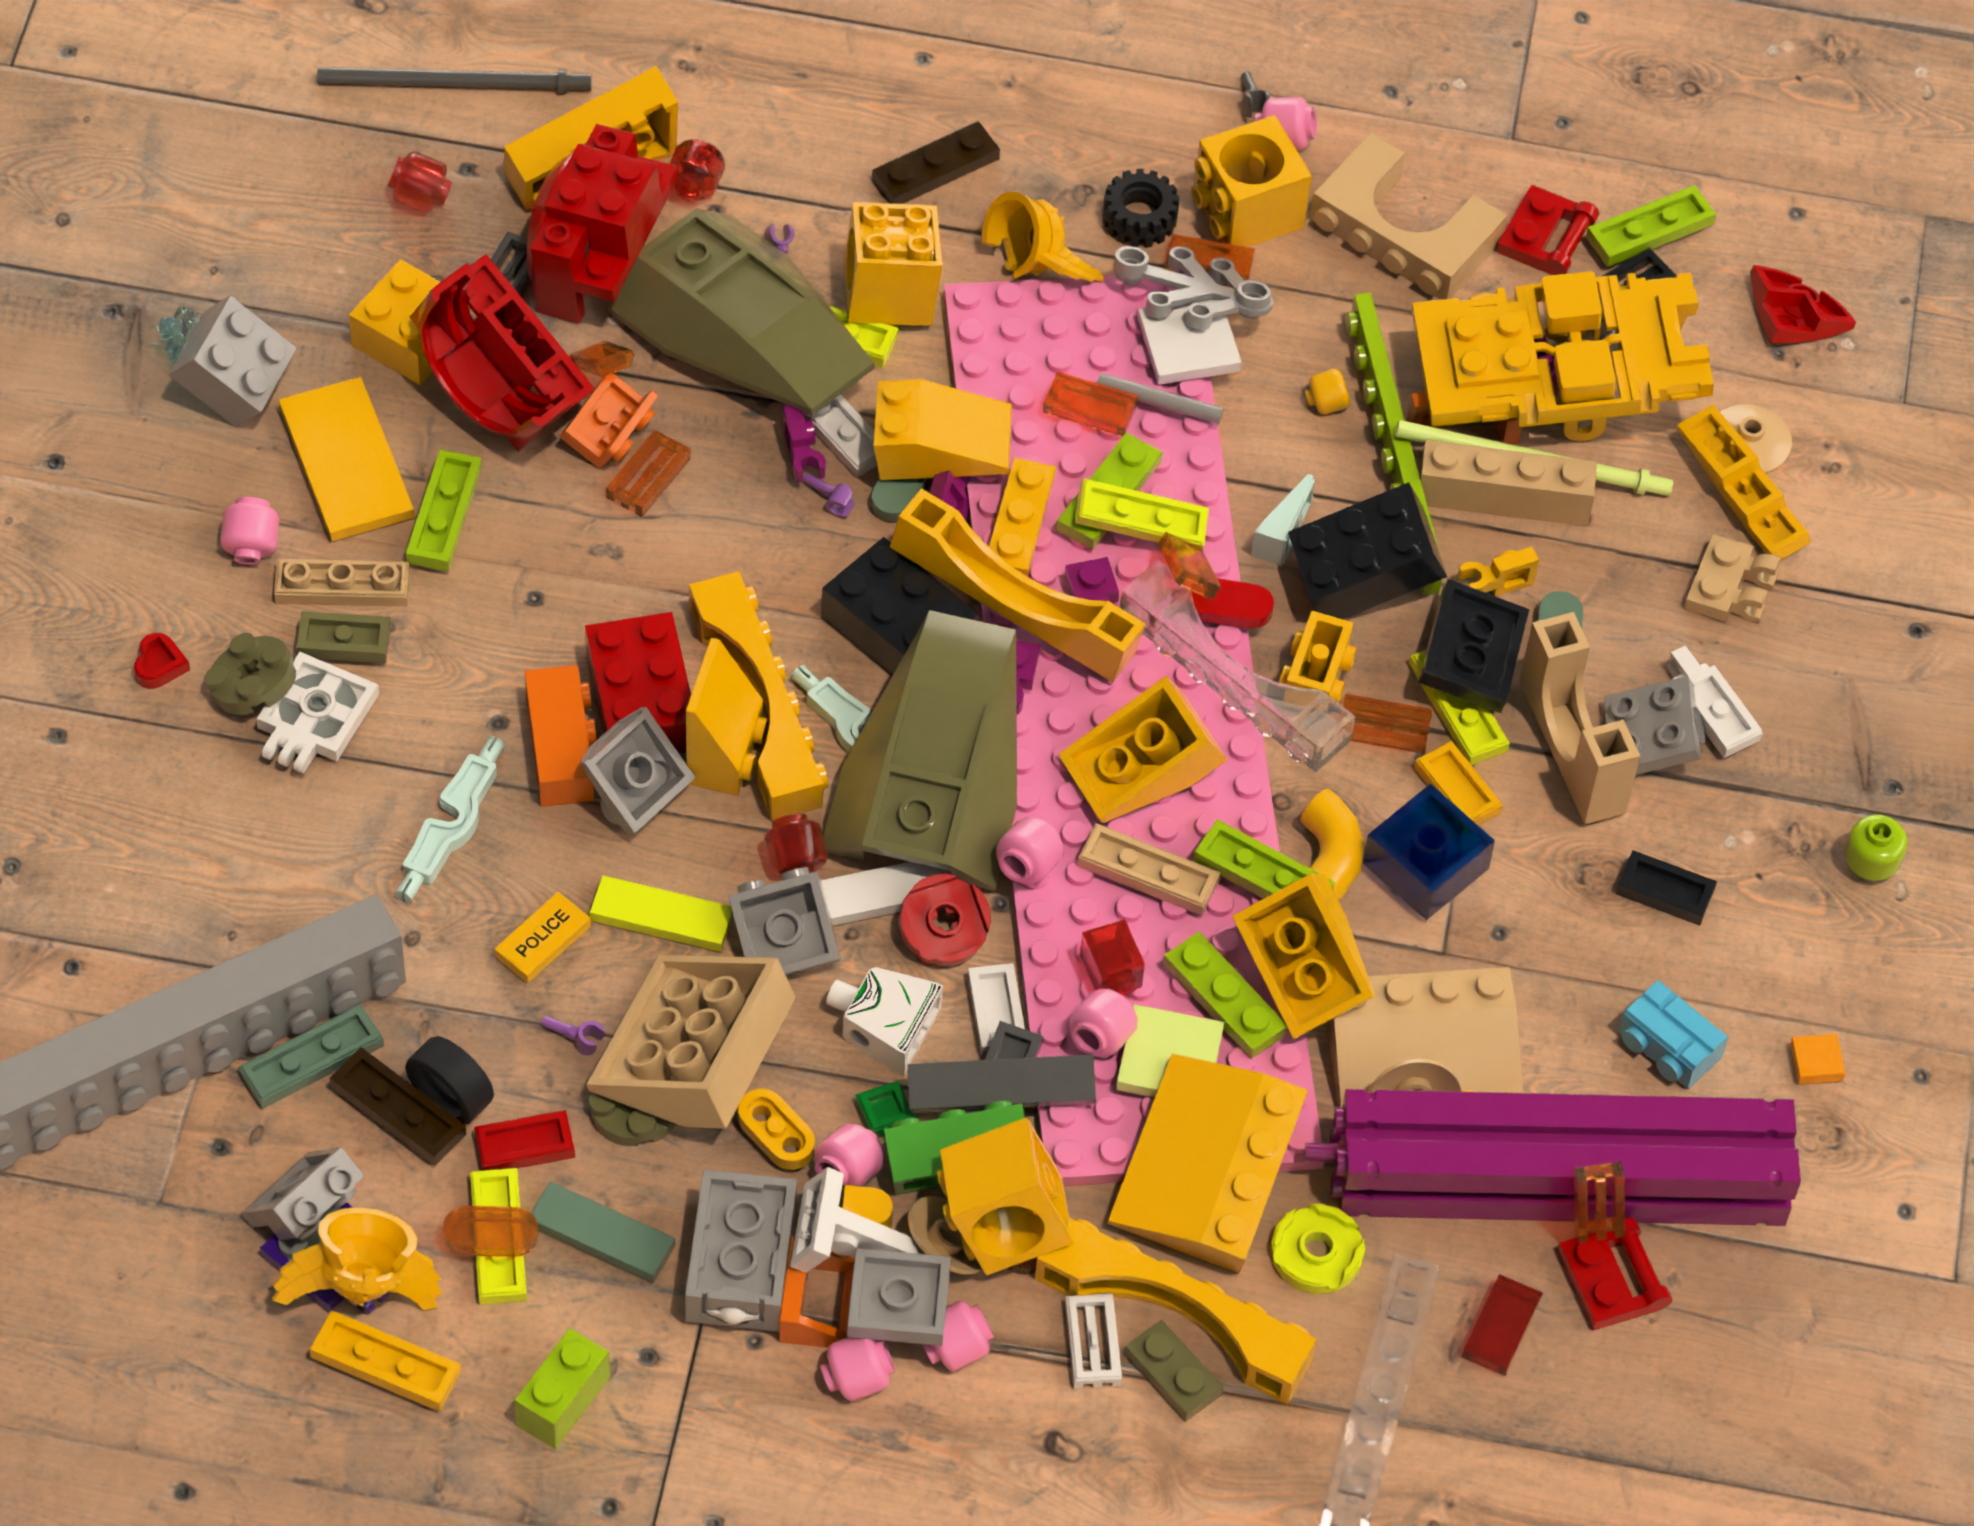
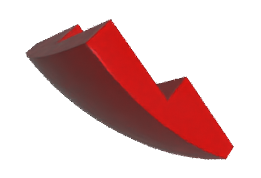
M1752 266L1750 276L1753 296L1761 323L1771 343L1815 341L1839 335L1854 328L1856 321L1852 315L1825 291H1821L1818 294L1811 287L1801 284L1802 278L1787 272L1764 266Z

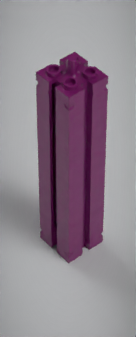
M1346 1089L1342 1107L1334 1108V1129H1330L1329 1143H1305L1304 1152L1305 1161L1335 1162V1170L1331 1172V1198L1339 1199V1209L1351 1217L1368 1214L1370 1217L1578 1222H1618L1625 1218H1635L1637 1223L1756 1225L1762 1222L1766 1223L1767 1226H1786L1792 1209L1791 1200H1795L1801 1184L1798 1149H1795L1794 1140L1797 1133L1794 1099H1775L1772 1102H1767L1761 1098L1376 1090L1373 1093H1368L1364 1089Z

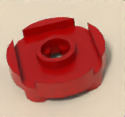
M935 874L920 880L910 890L901 905L899 915L901 937L907 948L923 964L954 966L971 959L986 941L991 924V912L987 899L979 888L972 883L969 885L965 881L957 879L958 876ZM944 909L946 915H955L957 921L952 923L950 931H944L942 927L935 926L933 921L938 917V910Z

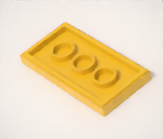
M361 376L278 399L279 409L331 542L415 518L413 505Z

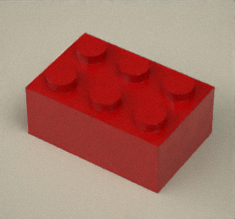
M673 612L585 625L586 658L603 734L619 720L641 707H646L677 752H686V709L691 698V691Z

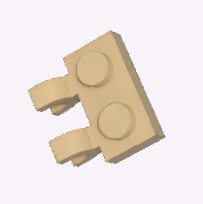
M1712 534L1686 598L1685 610L1723 622H1727L1731 612L1759 624L1765 609L1763 604L1767 591L1773 590L1777 580L1778 572L1776 571L1781 557L1771 554H1759L1753 557L1754 546ZM1743 579L1762 587H1746L1743 590H1739Z

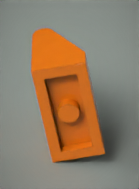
M792 1236L780 1316L779 1342L828 1348L830 1344L847 1337L855 1258L849 1255H839L831 1251L829 1258L813 1268L816 1270L846 1273L839 1327L837 1329L802 1316L808 1273L790 1267L795 1237Z

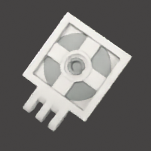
M299 652L294 659L295 661H293V666L296 669V679L292 687L277 703L270 707L264 706L257 717L258 729L271 734L262 750V757L272 760L279 749L283 748L278 757V764L288 767L296 754H298L293 769L303 774L317 753L338 761L379 696V685Z

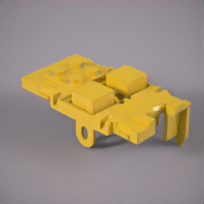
M1588 271L1544 276L1542 283L1515 286L1514 298H1506L1505 287L1496 288V294H1491V298L1459 301V298L1412 303V318L1431 427L1518 418L1520 427L1563 423L1564 434L1569 440L1589 441L1599 437L1605 431L1607 418L1655 413L1659 411V404L1663 401L1673 402L1713 396L1714 382L1707 344L1684 346L1681 335V327L1686 322V317L1695 315L1698 310V298L1696 289L1693 286L1691 272L1677 274L1676 278L1671 277L1647 281L1645 277L1636 278L1635 273L1627 274L1626 285L1619 286L1617 275L1595 277L1594 272ZM1542 301L1546 338L1552 341L1569 340V342L1556 345L1555 347L1545 342L1534 343V339L1543 338L1537 302ZM1603 309L1607 331L1615 330V334H1611L1605 337L1603 340H1600V327ZM1587 330H1592L1594 340L1598 341H1582L1581 336L1585 335ZM1617 343L1619 351H1612L1611 359L1609 346ZM1544 351L1554 356L1555 373L1563 405L1556 404L1548 358L1537 359L1536 352ZM1615 380H1617L1620 396L1618 399H1614ZM1592 420L1589 427L1578 428L1579 421Z

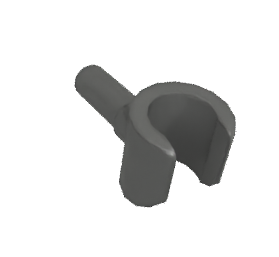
M1243 72L1241 78L1247 90L1245 92L1244 115L1252 117V112L1262 113L1265 102L1270 99V93L1256 87L1250 72Z

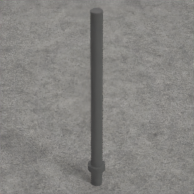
M318 67L317 82L318 84L558 89V94H566L567 90H591L592 74L567 73V69H558V73Z

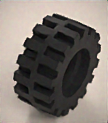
M1136 169V174H1132L1130 170L1123 172L1122 178L1117 175L1112 179V184H1108L1103 204L1104 226L1108 227V233L1112 237L1118 235V242L1125 244L1126 241H1130L1131 246L1137 248L1139 243H1144L1145 248L1152 247L1153 241L1161 244L1165 241V236L1170 237L1177 223L1179 195H1177L1175 185H1169V178L1165 175L1158 178L1157 171L1151 170L1149 174H1145L1144 169ZM1134 202H1143L1150 204L1157 210L1149 214H1137L1131 212L1125 206Z

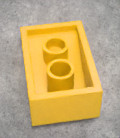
M922 379L878 381L873 446L880 480L934 478V475L950 471L954 477L1009 474L1012 423L1011 403Z
M711 638L686 709L687 766L696 777L689 784L739 796L743 781L752 780L757 761V755L753 754L756 743L763 745L767 735L769 719L763 717V699L722 642L719 639Z
M1164 676L1058 754L1102 823L1189 788L1228 760L1186 695L1167 676Z
M1310 873L1232 916L1293 1039H1297L1375 997L1346 914L1325 874Z

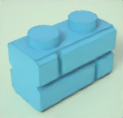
M1658 980L1644 992L1642 997L1635 1000L1625 1010L1618 1031L1622 1036L1623 1042L1630 1050L1638 1054L1642 1052L1656 1063L1658 1071L1665 1079L1670 1082L1678 1081L1687 1089H1690L1705 1072H1708L1722 1058L1729 1038Z

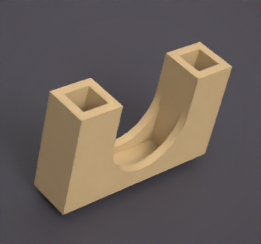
M1370 133L1313 193L1310 220L1315 222L1322 230L1331 232L1348 242L1358 252L1365 253L1379 261L1389 271L1400 274L1418 285L1425 293L1434 295L1441 300L1450 299L1497 248L1498 242L1505 231L1508 215L1473 194L1446 224L1435 230L1410 232L1391 225L1382 218L1375 206L1401 179L1405 152L1375 134Z
M1571 612L1532 623L1519 682L1584 824L1626 813L1640 754L1624 719L1597 727L1592 726L1586 707L1583 686L1590 646L1575 613Z

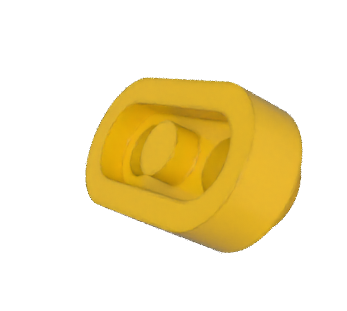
M754 1089L743 1096L738 1106V1122L741 1129L778 1167L786 1170H796L806 1166L812 1160L815 1152V1137L810 1127L777 1093L771 1090ZM759 1114H764L768 1116L769 1119L760 1122L755 1120L754 1117ZM795 1146L799 1150L795 1153H788L784 1148Z

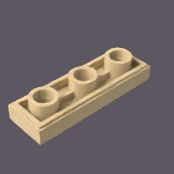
M277 559L274 588L275 604L407 606L410 574L409 561Z

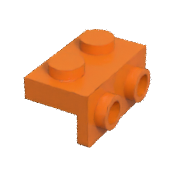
M609 371L603 376L595 390L589 395L559 437L599 469L611 458L618 462L633 444V441L628 438L632 431L636 429L640 432L654 416L655 411L650 407L658 397V394L651 390L642 397L614 373Z

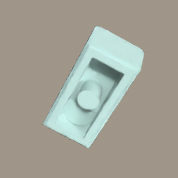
M1307 474L1258 526L1253 534L1251 552L1253 557L1278 566H1282L1285 563L1292 548L1288 531L1302 526L1313 500L1314 476Z

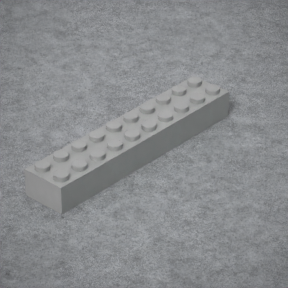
M378 894L0 1062V1170L13 1165L18 1158L31 1152L46 1150L55 1146L62 1138L75 1132L91 1130L99 1126L104 1119L124 1110H135L145 1104L148 1099L161 1093L177 1091L186 1086L190 1080L203 1074L219 1072L227 1068L236 1059L250 1053L263 1052L269 1049L274 1042L289 1035L305 1033L312 1029L316 1023L331 1016L340 1015L375 996H386L393 993L400 985L406 983L402 935Z

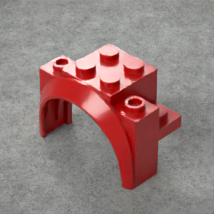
M596 124L586 144L578 143L575 150L556 163L545 178L533 208L527 240V268L537 312L580 324L585 315L583 294L615 302L679 178L677 166L638 156L636 135L634 133ZM588 241H589V248H590V250L588 251V253H587V255H586V257H585L586 247H587V243H588Z
M487 254L470 266L468 263H465L432 288L410 316V319L419 328L420 343L426 361L448 397L475 423L493 433L506 436L518 452L595 390L593 385ZM468 306L477 316L474 321L471 317ZM534 387L540 395L534 393L530 389Z

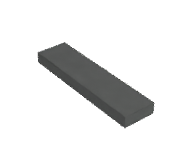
M1093 1054L907 1064L910 1113L945 1112L956 1109L982 1110L986 1105L998 1101H1010L1012 1105L1022 1104L1023 1107L1096 1103Z

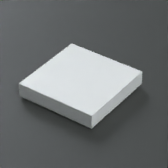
M1210 298L1171 307L1170 315L1166 318H1154L1146 313L1145 308L1138 309L1137 319L1158 385L1241 372L1242 362L1227 315L1212 318L1211 326L1205 330L1191 328L1186 323L1189 305L1193 303L1209 304L1220 300Z

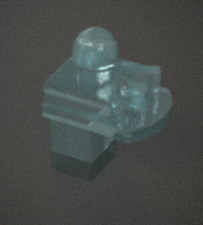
M179 306L173 317L166 316L157 322V329L161 334L160 338L163 341H167L165 350L174 364L203 315L202 313L195 312L191 307Z

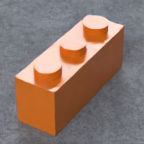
M578 665L525 670L526 700L541 807L594 801V786L580 764L586 750L596 742L594 718L585 719L584 712L585 708H591L589 681L580 682Z

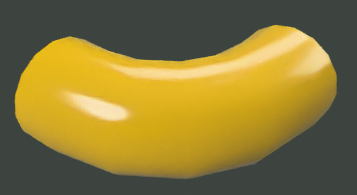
M1327 788L1310 801L1302 813L1300 823L1312 832L1320 845L1319 856L1309 868L1320 874H1325L1327 878L1335 881L1334 892L1338 900H1340L1361 873L1365 843L1357 817L1339 796Z

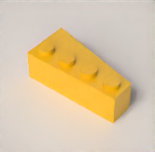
M657 66L504 146V174L525 209L534 206L540 188L551 169L561 159L574 151L578 143L585 145L596 124L634 133L636 135L638 156L659 161L676 155L678 100Z

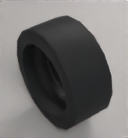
M440 1036L430 1037L406 1062L405 1069L411 1084L464 1125L469 1124L483 1111L494 1097L492 1084L484 1070L464 1049L446 1038Z

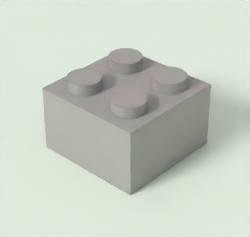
M230 295L204 311L168 375L236 427L262 412L297 348Z

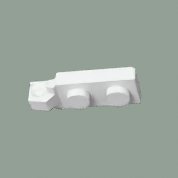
M1686 645L1670 653L1671 656L1666 667L1673 676L1672 679L1689 676L1693 682L1695 702L1702 717L1705 733L1723 758L1761 740L1763 735L1761 727L1715 665L1711 667L1706 663L1699 665Z

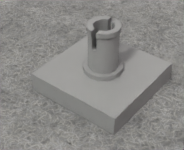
M856 1248L847 1337L943 1346L951 1257Z

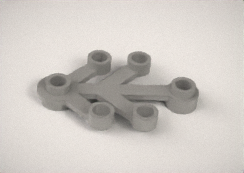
M1178 246L1170 250L1167 265L1172 271L1148 265L1149 256L1144 250L1137 247H1122L1115 253L1113 271L1120 282L1137 284L1142 278L1178 288L1177 290L1167 292L1154 291L1148 294L1145 311L1151 317L1166 318L1170 315L1171 307L1210 298L1220 300L1209 304L1193 303L1189 305L1186 317L1187 325L1197 330H1205L1211 326L1212 318L1238 312L1247 318H1258L1272 310L1273 298L1270 295V288L1259 281H1245L1235 270L1234 263L1229 259H1212L1207 273L1194 258V252L1186 247Z

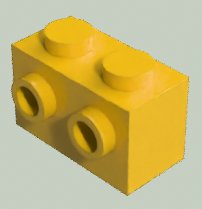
M1311 611L1305 630H1297L1290 653V655L1295 656L1292 666L1285 664L1280 677L1278 690L1285 692L1283 710L1325 721L1330 705L1338 707L1345 686V682L1339 680L1342 670L1351 671L1357 652V647L1350 645L1353 622Z

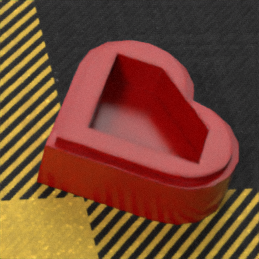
M160 632L151 633L141 640L139 644L140 656L134 663L135 679L140 686L147 689H156L190 671L189 661L168 635Z

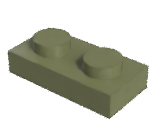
M302 611L296 647L297 655L299 652H302L316 659L386 663L391 630L390 617Z
M1163 1320L1157 1322L1125 1346L1124 1355L1185 1422L1222 1396L1223 1386Z

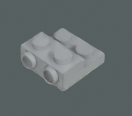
M806 867L790 870L781 874L783 881L765 885L764 880L750 881L737 887L739 893L728 895L744 957L778 958L786 976L841 961L822 881L817 871L809 873Z
M342 1147L307 1152L242 1211L241 1215L252 1228L269 1226L280 1240L297 1237L303 1240L319 1228L321 1215L331 1206L337 1209L355 1195L356 1190L354 1186L364 1175Z

